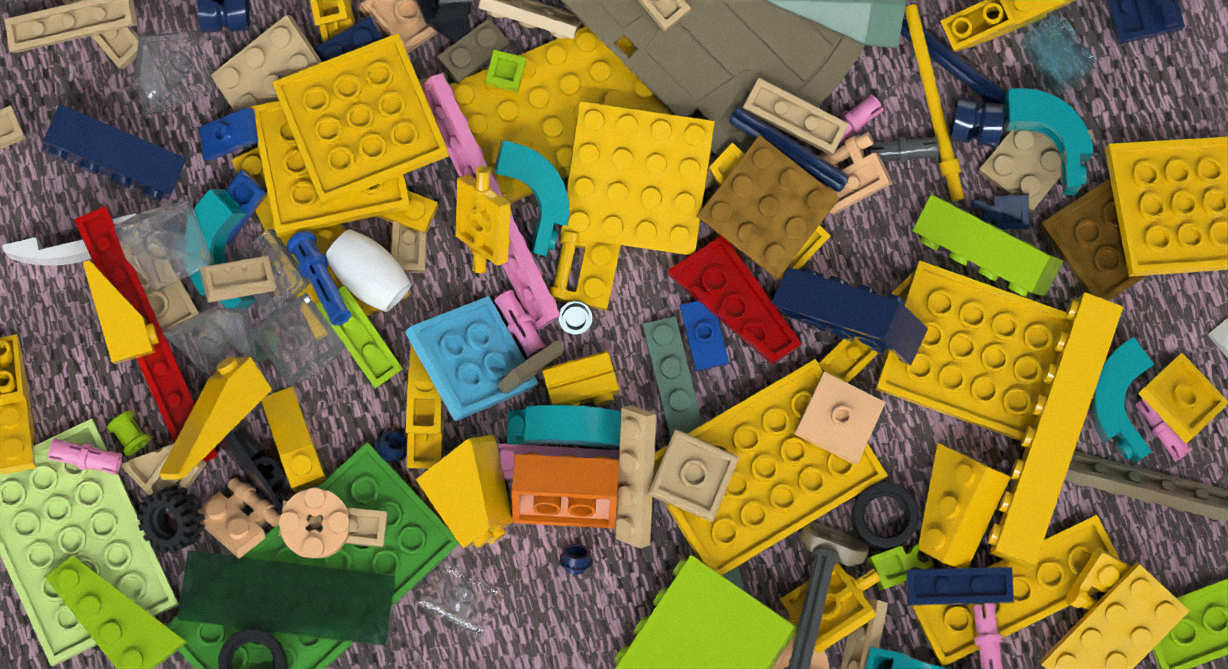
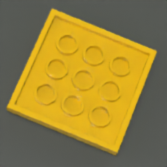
M399 33L272 82L322 206L449 157L446 144Z
M275 101L251 106L255 113L258 147L277 237L411 209L404 174L322 206L280 102Z
M580 101L567 188L569 220L568 226L562 225L561 234L562 232H572L579 234L580 239L685 255L694 254L696 252L700 219L696 216L703 206L715 121Z
M1228 137L1108 144L1105 148V154L1128 276L1228 270Z

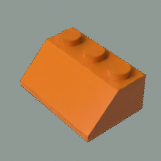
M535 452L515 454L512 481L513 523L616 529L619 460L610 459L606 456L579 458L571 454L559 456H543Z

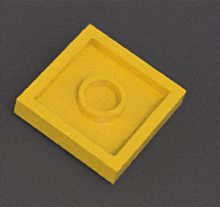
M1183 353L1178 355L1138 393L1186 444L1228 405V400Z

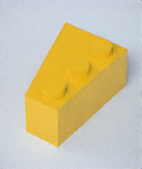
M937 443L918 549L956 568H968L1011 477L959 451Z

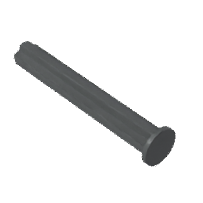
M815 549L812 551L813 567L788 669L810 668L834 564L839 562V556L832 551L825 549Z

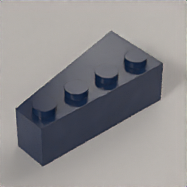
M59 104L49 126L41 152L56 159L78 165L79 168L95 175L99 173L111 178L110 180L119 186L125 188L133 186L141 189L144 196L161 202L162 198L169 200L187 159Z
M788 267L771 302L783 315L824 332L827 326H829L828 330L842 339L853 343L856 338L861 343L871 347V350L885 355L887 349L891 350L899 357V361L908 365L912 364L928 330L905 306L906 301L890 293H887L886 297L877 295L875 290L861 284L857 288L851 287L846 281L836 276H830L829 279L822 278L818 272L803 267L801 271Z

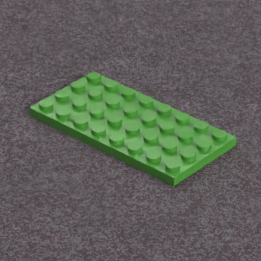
M366 442L317 488L332 492L341 499L347 508L388 512L384 548L344 544L337 553L330 557L305 558L294 553L286 545L283 538L279 536L280 527L278 525L265 535V539L243 555L172 620L167 627L188 642L178 651L195 669H218V656L223 644L231 635L244 629H259L270 633L282 644L286 653L287 669H327L453 552L460 543L449 528L389 464L380 457L374 448ZM249 642L240 646L232 659V669L273 668V656L270 650L258 642Z

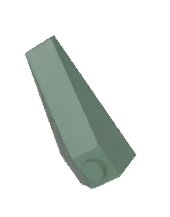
M767 0V3L801 18L815 21L824 25V28L851 37L853 41L862 45L888 48L898 47L906 0Z

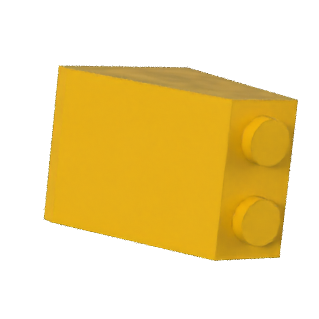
M493 435L467 439L415 479L462 548L473 545L480 548L487 543L491 545L507 534L504 528L510 525L513 519L498 446Z

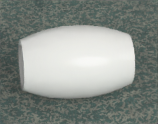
M349 229L345 231L331 245L325 255L335 276L352 294L366 304L384 312H388L395 307L411 287V282L397 260L379 243L354 230Z

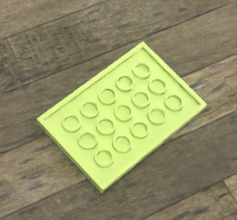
M92 418L35 445V469L3 475L0 472V556L51 666L66 661L97 645L45 578L72 555L154 617L180 605L158 556L151 547L150 540L146 542L143 538L147 533L145 530L140 531L138 525L142 524V522L137 520L138 514L119 473L113 475L89 468L84 471L78 469L76 465L49 460V448L54 438L81 445L85 442L91 443L94 448L108 451Z

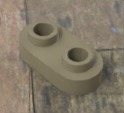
M815 522L804 526L799 537L801 542L804 543V548L812 552L815 549L832 551L839 556V562L846 566L852 567L856 564L864 563L869 552V546L862 540Z

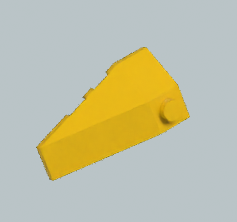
M230 356L217 365V371L206 382L159 472L162 479H184L272 390L251 357Z

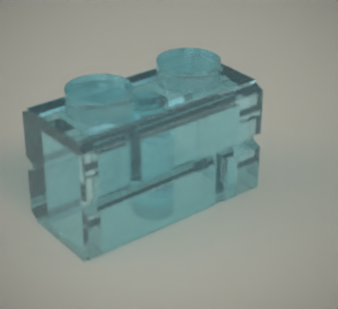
M1054 15L1023 36L1020 45L1058 97L1089 78L1096 67L1093 65L1095 58L1091 51L1085 46L1081 48L1073 38L1075 37V31L1070 23L1066 20L1061 21L1057 15Z

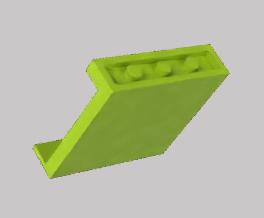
M690 555L688 560L682 558L675 567L672 575L676 578L670 587H663L655 597L653 604L656 608L650 617L644 616L637 624L633 632L637 636L630 647L624 645L617 654L614 662L618 665L615 669H772L796 634L798 625L767 607L703 563L697 556Z

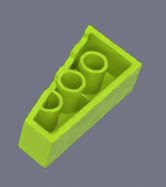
M930 195L912 230L921 235L919 242L934 250H938L939 246L950 250L951 252L948 257L967 266L969 261L979 265L978 273L994 281H997L999 276L1010 282L1008 286L1010 290L1024 297L1027 296L1028 292L1045 297L1064 260L1054 255L1046 254L1040 251L1038 247L1013 237L1007 231L984 222L979 217L934 195Z

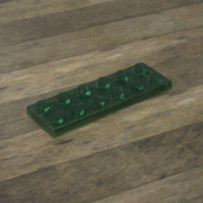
M188 550L177 620L241 629H259L265 632L387 647L396 576L246 557L239 559L236 556Z

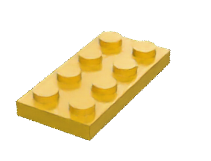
M1137 561L1039 662L1046 669H1133L1190 611Z

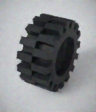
M178 486L167 487L147 496L144 499L145 502L140 504L139 509L143 512L138 513L137 520H143V523L138 526L140 531L146 530L147 534L143 536L146 542L151 539L153 540L151 544L153 549L160 547V552L175 553L195 543L202 536L199 533L204 531L205 525L199 522L205 520V514H199L198 510L203 507L201 503L194 504L193 501L196 496L193 493L186 496L188 489L184 487L178 489ZM166 508L174 514L177 520V531L171 528L166 520Z

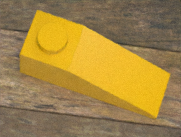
M91 261L82 262L112 363L118 364L156 353L153 344L159 343L154 324L147 325L146 319Z
M293 386L265 396L261 402L291 488L297 494L322 484L327 477Z

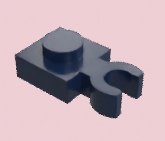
M1029 193L995 194L994 204H989L983 199L971 201V207H981L984 210V215L980 217V220L984 222L995 220V226L1003 230L1030 228Z

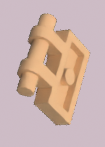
M868 132L858 138L854 135L845 140V145L837 148L833 156L826 152L819 154L820 158L837 169V164L850 156L854 164L841 170L849 177L842 191L837 192L822 183L840 197L831 209L830 214L835 215L893 184L879 153L874 152L867 157L864 155L863 149L874 144Z
M235 477L228 483V488L234 495L227 499L221 492H218L202 504L203 508L199 509L198 513L205 514V520L199 523L205 525V529L240 559L266 538L261 526L266 522L273 527L278 526L281 515L276 511V506L268 499L263 500L256 494V489L248 482L243 483ZM246 505L254 510L249 516L241 511Z

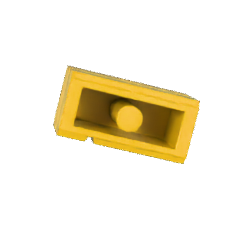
M608 350L542 369L551 405L580 406L594 401L595 406H601L613 402L614 395L619 394V386Z

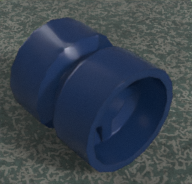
M198 0V18L202 33L221 32L223 27H227L230 32L249 31V0Z
M957 97L952 118L950 140L969 143L972 139H976L979 145L997 148L1003 127L1005 105L985 102L982 106H979L974 99Z

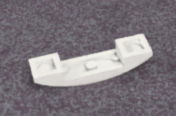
M136 213L113 219L123 243L142 228V222ZM36 237L2 245L3 251L10 259L34 265H66L91 259L83 240L43 249L42 244Z

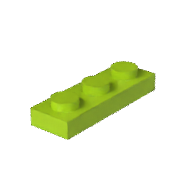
M342 285L338 288V291L346 307L351 312V317L346 323L334 326L330 323L322 303L319 301L316 305L373 387L377 388L403 370V368L345 285Z

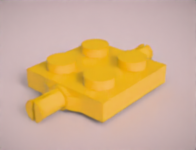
M486 166L476 168V179L469 174L457 178L456 237L466 243L472 251V271L478 274L487 271V259L497 266L508 262L510 244L511 203L491 190V169H488Z
M839 563L834 564L814 647L817 654L876 617L875 611L866 600L864 593L866 589L881 581L873 568L858 579H855L848 575ZM809 580L779 599L789 614L790 621L796 625H799Z

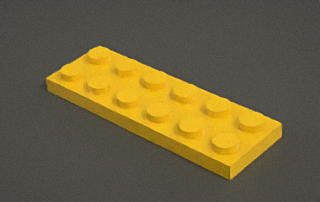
M1097 515L1045 539L1036 564L1030 568L1005 559L987 567H1012L1014 602L1010 604H995L998 634L1002 635V638L1071 606L1066 602L1067 594L1097 547L1120 559ZM1091 586L1088 595L1096 594L1100 590ZM980 604L910 606L940 667H944L979 650V646H975L974 640L978 636L973 606ZM981 604L984 611V619H986L985 604Z

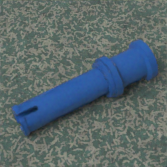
M299 232L289 239L287 249L291 254L295 255L299 263L298 270L300 274L309 278L317 297L329 317L330 323L334 326L342 325L350 319L351 312L346 307L338 288L327 270V258L325 254L320 253L316 245L317 238L313 232Z

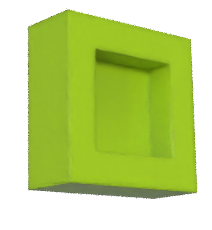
M493 50L485 80L486 85L519 93L527 63L526 57Z

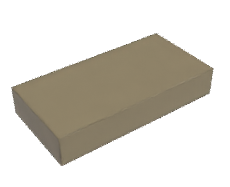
M556 340L514 368L497 384L504 394L510 393L541 372L542 369L550 366L564 353V347Z

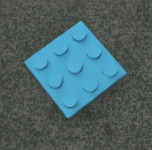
M489 296L410 326L405 331L454 421L527 392L539 384L534 376L508 394H504L497 384L507 374L526 360Z

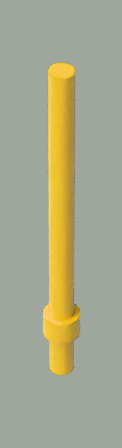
M917 4L905 7V15L934 133L937 138L942 161L939 163L941 175L946 177L951 202L964 200L965 197L959 173L962 171L959 159L954 157Z

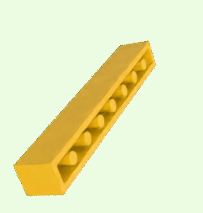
M1086 292L1079 296L1077 300H1071L1065 318L1069 320L1066 332L1061 331L1054 346V350L1058 351L1055 364L1050 362L1043 378V382L1048 383L1044 396L1038 395L1032 410V414L1037 415L1033 427H1027L1022 438L1021 446L1026 447L1021 460L1016 459L1010 473V477L1014 479L1011 491H1005L999 505V511L1003 512L999 525L994 523L987 543L992 544L989 554L1026 568L1036 564L1123 306Z

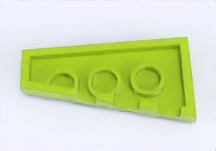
M73 555L45 577L116 669H155L188 643Z

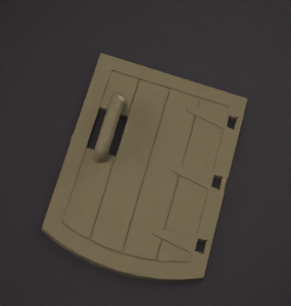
M560 0L674 115L689 117L698 110L707 120L715 121L711 153L716 158L731 143H734L745 154L755 141V139L731 125L729 119L737 107L743 108L758 78L818 107L843 80L865 46L853 41V38L842 33L824 28V25L815 21L801 18L767 3V0H685L691 7V11L666 32L660 28L638 0ZM623 36L637 49L631 57L616 44ZM765 122L766 124L770 125L782 134L785 133V131Z

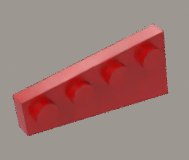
M722 236L667 271L668 276L718 317L719 320L771 365H774L802 345L777 308L771 304L772 301L734 248Z

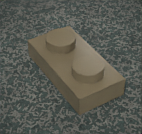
M488 18L438 55L437 62L450 78L459 84L465 78L472 76L491 61L493 50L503 52L510 46V42Z

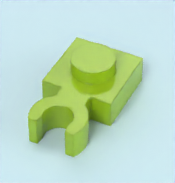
M919 544L911 547L907 555L903 546H899L867 558L871 569L873 568L881 579L880 582H877L879 591L906 582L907 570L928 569L934 565L933 560L925 563L918 560Z

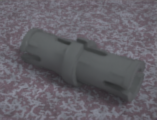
M904 136L899 137V140L875 142L869 146V155L876 152L879 153L883 162L900 161L901 164L908 163V160L938 158L937 138L932 136L928 138L906 139Z

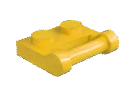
M562 232L559 241L562 244L554 285L549 288L550 295L554 297L555 301L567 303L572 300H579L586 303L590 308L607 311L621 245L580 239L579 234ZM575 247L585 249L577 290L572 292L566 289Z
M1097 547L1069 590L1066 602L1075 608L1082 607L1089 611L1098 602V600L1088 595L1091 586L1106 593L1132 566Z

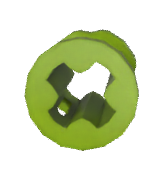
M131 410L122 413L107 425V430L110 433H114L124 446L123 452L126 456L133 455L152 439L148 433L144 434L134 420V413Z

